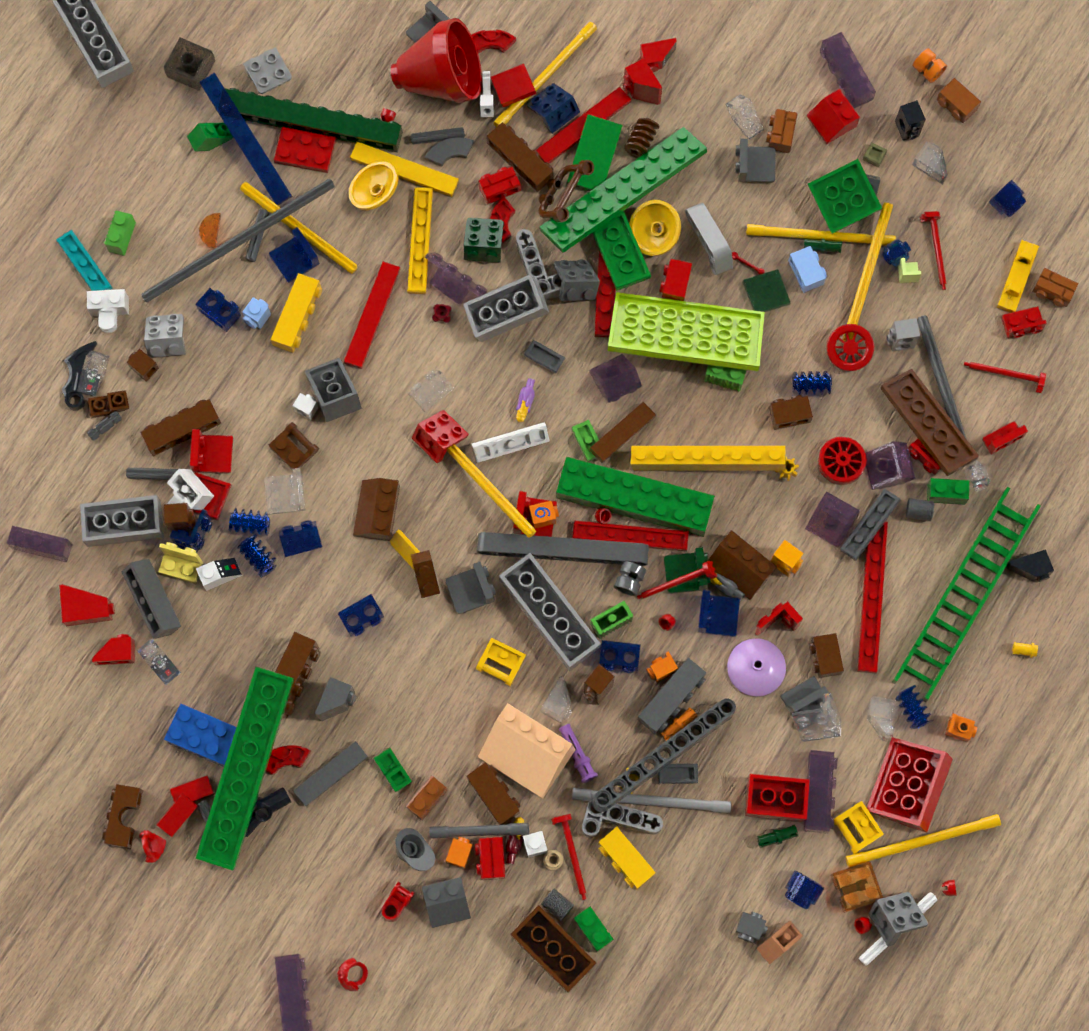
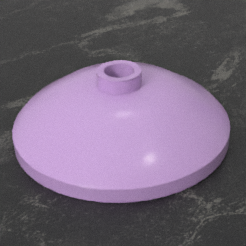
M749 639L741 642L733 649L728 659L727 671L730 681L740 692L749 696L760 697L774 692L781 685L786 673V663L783 654L773 643L763 639ZM755 662L761 663V667H760V668H756V667L754 666V663H755Z

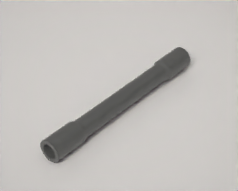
M529 823L459 827L433 826L429 829V835L431 839L459 836L529 835Z

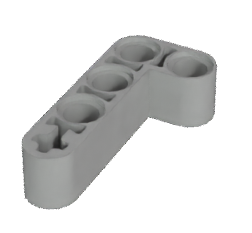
M702 202L685 209L690 225L709 255V263L714 275L733 269L731 249L704 203Z
M526 229L520 230L516 235V244L527 276L534 271L541 273L539 276L534 277L537 278L540 288L547 289L543 293L545 301L559 297L561 287H557L555 284L562 282L558 274L547 277L532 233ZM522 239H525V240L527 241V243H528V246H527V247H525L524 240H522ZM534 255L535 258L527 259L526 256Z
M597 799L598 803L601 805H605L608 803L607 801ZM591 800L586 809L582 832L588 838L596 837L600 831L601 823L604 821L655 835L661 831L663 821L658 815L615 804L605 812L594 814L590 809L593 805V800ZM611 810H619L621 816L618 819H613L610 816ZM633 814L638 815L640 822L632 824L629 821V817ZM644 817H647L646 822L652 823L653 820H656V824L659 827L651 829L650 824L645 823L644 827H641ZM588 823H593L597 829L595 832L589 833L586 831L585 826Z

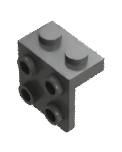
M740 138V144L736 145L735 155L739 156V160L735 164L738 182L773 183L775 181V148L748 146V139Z
M580 259L578 261L561 260L554 262V268L562 280L559 292L561 301L596 300L600 280L588 261Z
M481 562L474 563L471 570L446 579V585L458 614L494 602L493 595H496L493 584L488 583L487 577H489L486 566L482 567Z

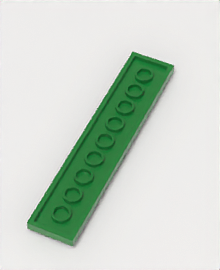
M682 127L643 154V156H640L568 206L569 217L565 222H556L551 218L540 226V231L562 253L566 252L706 154L707 147L685 127Z
M255 667L195 859L232 871L235 870L295 678Z

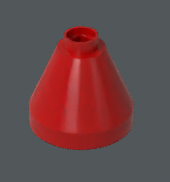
M458 18L438 22L398 58L397 63L392 64L390 68L391 78L397 89L404 88L410 93L462 103L476 99L481 91L482 71L478 51L470 31Z

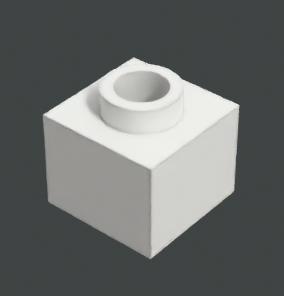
M300 393L293 404L295 412L311 420L318 409V405L314 397L309 394L305 396Z

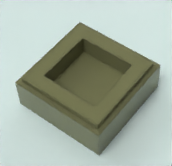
M871 142L862 160L879 167L888 150Z

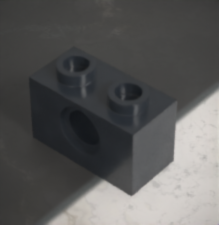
M918 100L902 105L899 108L895 124L903 141L919 137L926 119Z

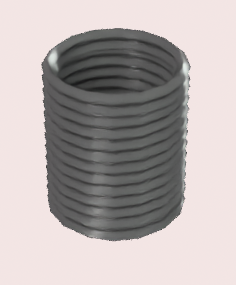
M915 498L908 499L906 518L925 521L932 520L934 513L933 501Z
M555 888L541 903L547 911L560 921L565 918L574 906L572 902L568 901Z

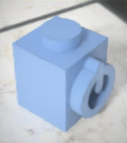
M253 297L242 312L244 315L242 320L253 329L257 327L261 329L271 316L269 305L264 300H257Z

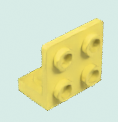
M167 542L166 545L160 543L159 548L164 553L158 573L196 584L199 576L196 568L203 564L196 550L187 547L183 550L170 542Z

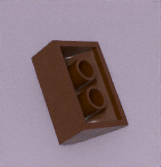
M385 478L362 480L353 536L391 541L400 490L399 480Z
M732 530L708 559V561H713L712 566L716 569L715 572L733 581L738 586V590L743 592L749 600L755 596L777 567Z

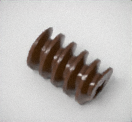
M639 118L631 132V137L628 138V143L625 144V151L635 158L643 156L642 154L647 153L648 150L646 148L651 146L649 142L654 140L651 135L655 136L657 134L655 129H659V124L649 118Z

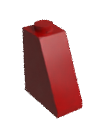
M59 585L62 623L66 627L113 620L112 615L115 614V606L107 597L67 585Z

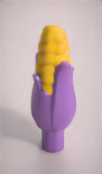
M528 378L526 387H523L519 394L518 405L515 409L517 410L516 419L518 422H524L527 413H530L535 396V391L533 390L534 379Z

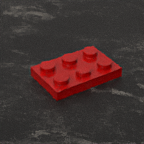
M282 127L274 156V163L328 173L336 137Z

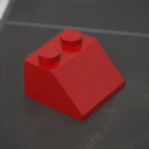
M642 58L625 67L623 76L624 91L630 94L633 99L656 105L660 104L662 86L645 59Z
M840 89L824 97L807 114L808 119L826 144L856 128L860 116Z

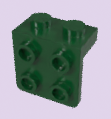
M468 218L464 238V260L501 263L504 222L497 219Z
M703 547L695 548L694 553L665 556L666 582L703 568L702 564L708 561V555L704 553ZM704 574L669 588L667 591L673 594L706 590L708 583H711V579Z

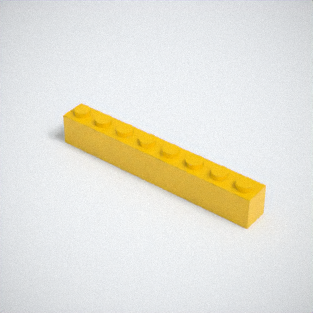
M631 446V466L633 470L786 471L785 446Z

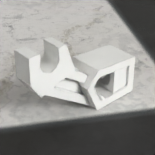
M483 71V95H480L481 117H494L490 71Z

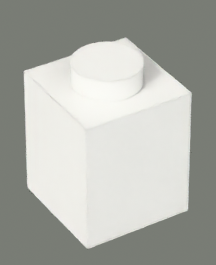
M542 831L523 836L528 858L547 853Z

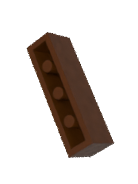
M502 122L487 135V144L508 165L513 167L537 193L547 185L549 179H553L552 166L548 162H543L540 159L539 153L531 150L527 142L522 137L519 138L511 126H506Z
M210 399L198 401L191 408L180 410L177 415L167 416L156 425H148L140 433L154 457L191 439L192 429H200L203 433L222 423Z

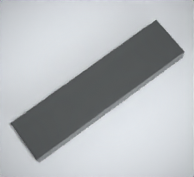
M884 489L842 545L840 551L856 561L901 499L887 489Z
M355 741L293 791L307 807L366 760L368 756Z

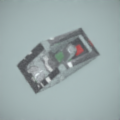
M927 141L916 155L912 165L943 185L948 176L943 151L936 144Z
M92 350L86 355L77 391L92 396L97 395L105 376L110 356Z
M153 638L137 650L165 685L181 673Z
M562 676L559 677L541 708V713L561 724L563 720L567 721L572 713L565 679Z

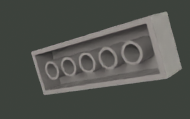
M52 0L102 88L134 72L131 62L94 0Z
M531 553L499 575L502 585L569 672L601 648V643Z

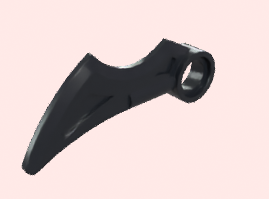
M96 341L78 348L64 360L69 368V378L62 387L66 405L73 411H78L85 405V398L79 388L89 357L97 346ZM74 396L80 397V401L76 405L70 403L71 398Z

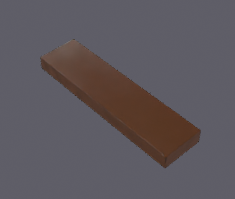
M642 402L591 446L589 450L603 463L654 419L656 414Z

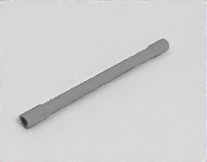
M573 788L572 800L591 801L598 791ZM629 794L618 802L707 810L719 813L731 812V802L719 800L708 801ZM603 797L598 798V799L607 801V800H606L605 798H603Z

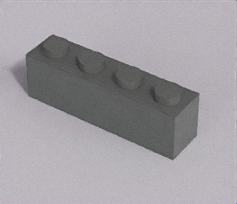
M150 559L131 562L121 571L153 639L172 635L181 627Z
M688 658L640 713L637 720L654 734L658 731L662 733L668 726L667 720L671 716L675 718L681 710L679 706L683 702L687 703L694 695L692 691L695 687L700 688L704 684L706 672Z

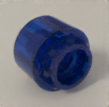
M1011 180L989 203L1000 215L1005 213L1008 217H1011L1027 201L1023 197L1025 192Z
M794 870L785 886L787 889L785 897L796 905L809 909L811 904H816L825 887Z

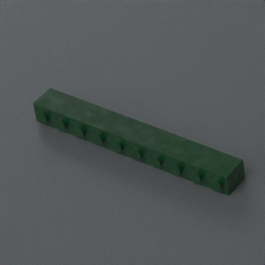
M224 88L218 107L221 116L278 128L286 127L336 137V140L354 144L360 142L374 148L397 153L403 134L402 125L394 121L384 122L378 118L370 119L360 114H346L344 111H332L322 106L317 108L307 103L298 104L288 99L279 100L269 95L260 96L254 92H241L236 88Z

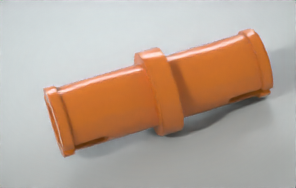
M689 707L681 716L672 720L673 723L660 734L667 741L697 718V714Z

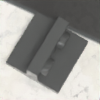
M815 676L780 696L800 730L835 710L827 698L828 690L825 686L821 688Z

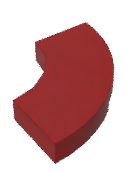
M497 29L496 31L481 30L472 34L478 54L486 49H498L505 53L516 42V37L508 32Z
M505 196L495 205L490 219L502 220L504 222L502 243L511 237L508 223L515 214V209Z
M287 745L273 749L266 771L275 775L279 769L286 766L301 768L311 750L297 745Z

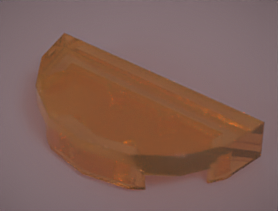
M213 213L206 216L200 224L199 235L202 242L208 248H216L221 213Z

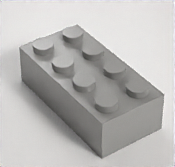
M532 274L463 304L474 336L481 342L550 313L539 282Z
M157 495L80 504L82 540L87 547L164 538L161 500Z

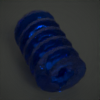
M801 371L800 376H798L797 372H793V393L797 390L798 395H801L802 390H804L805 394L808 395L809 391L812 390L813 394L816 395L817 389H819L821 395H823L824 390L827 389L828 394H831V373L829 375L827 371H824L821 376L820 371H816L814 376L812 371H809L806 377L804 371Z
M235 508L230 516L229 531L231 532L234 527L235 532H239L242 528L243 533H247L249 529L250 533L254 534L257 529L258 535H262L263 531H265L266 536H268L270 531L268 512L265 511L264 515L261 516L259 510L256 515H253V511L250 510L248 515H246L245 509H242L241 513L238 514L237 508Z
M255 534L243 540L237 549H240L239 552L244 555L246 560H249V564L254 566V570L259 572L258 575L262 578L276 568L277 565H274L276 557L269 559L272 552L264 553L267 546L260 548L262 540L255 542V539L258 537Z
M916 685L901 691L895 698L896 702L902 701L899 705L901 709L906 708L903 711V715H910L906 719L907 723L914 722L910 726L911 730L919 729L934 721L927 720L931 713H924L927 706H920L924 700L916 699L920 692H913Z

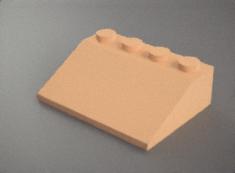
M507 703L496 719L478 758L489 765L492 764L495 769L543 799L574 753L575 748L572 743Z

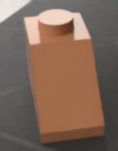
M788 921L762 943L757 950L771 964L803 935L791 921Z

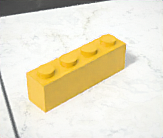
M298 273L270 339L273 346L294 353L295 348H299L302 340L300 336L303 331H306L308 317L315 310V300L322 293L319 280Z

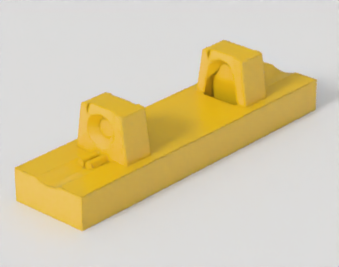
M1021 240L997 308L1010 313L1016 312L1039 248L1038 245Z

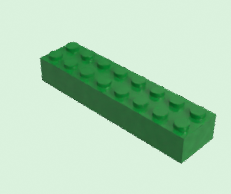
M570 457L565 459L556 491L557 499L595 509L606 508L614 514L678 531H689L690 534L701 537L705 535L715 497L711 494Z

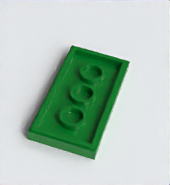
M587 115L573 164H579L582 160H590L594 164V171L591 175H582L576 187L591 191L606 181L623 125ZM575 172L569 173L567 184H569Z
M624 211L592 233L616 291L651 279L650 271Z

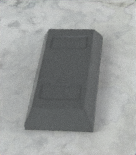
M534 339L524 353V356L554 373H557L565 360L564 356Z
M669 764L658 772L659 784L698 783V764Z

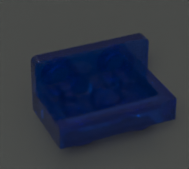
M303 521L300 523L301 525L294 527L293 525H288L279 531L285 557L323 547L316 521Z

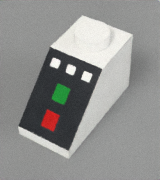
M235 557L215 560L196 568L206 591L242 576Z

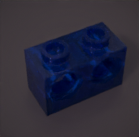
M209 288L195 305L199 312L227 332L241 316L239 306L233 301L228 302L224 299L225 296L219 290L214 291ZM210 301H217L213 306L208 305ZM226 311L231 312L227 317L222 316Z
M372 594L337 613L350 637L362 634L365 628L370 625L372 627L382 622L381 619L384 618ZM369 608L375 609V613L372 616L365 615V612ZM351 618L358 619V623L355 626L348 624Z
M602 640L599 664L607 671H614L615 668L622 669L624 673H634V671H638L641 644ZM611 652L615 655V659L608 661L604 655ZM630 654L635 660L632 663H627L624 660V656Z

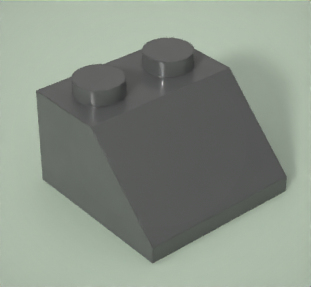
M330 677L315 711L318 720L324 721L348 711L350 706L353 707L357 696L352 685Z
M461 877L422 887L432 928L471 919Z

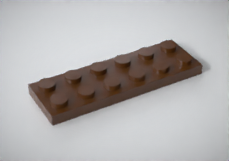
M913 369L881 385L880 389L946 476L953 474L978 459L979 455Z

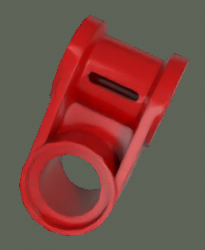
M397 882L382 907L384 919L389 922L396 921L411 902L415 892H410L402 887L400 882ZM388 907L396 909L394 916L389 917L385 914Z

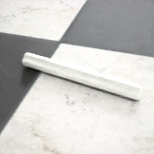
M928 893L917 903L921 912H926L937 901V898L933 893ZM879 938L859 957L865 966L888 947L883 938Z

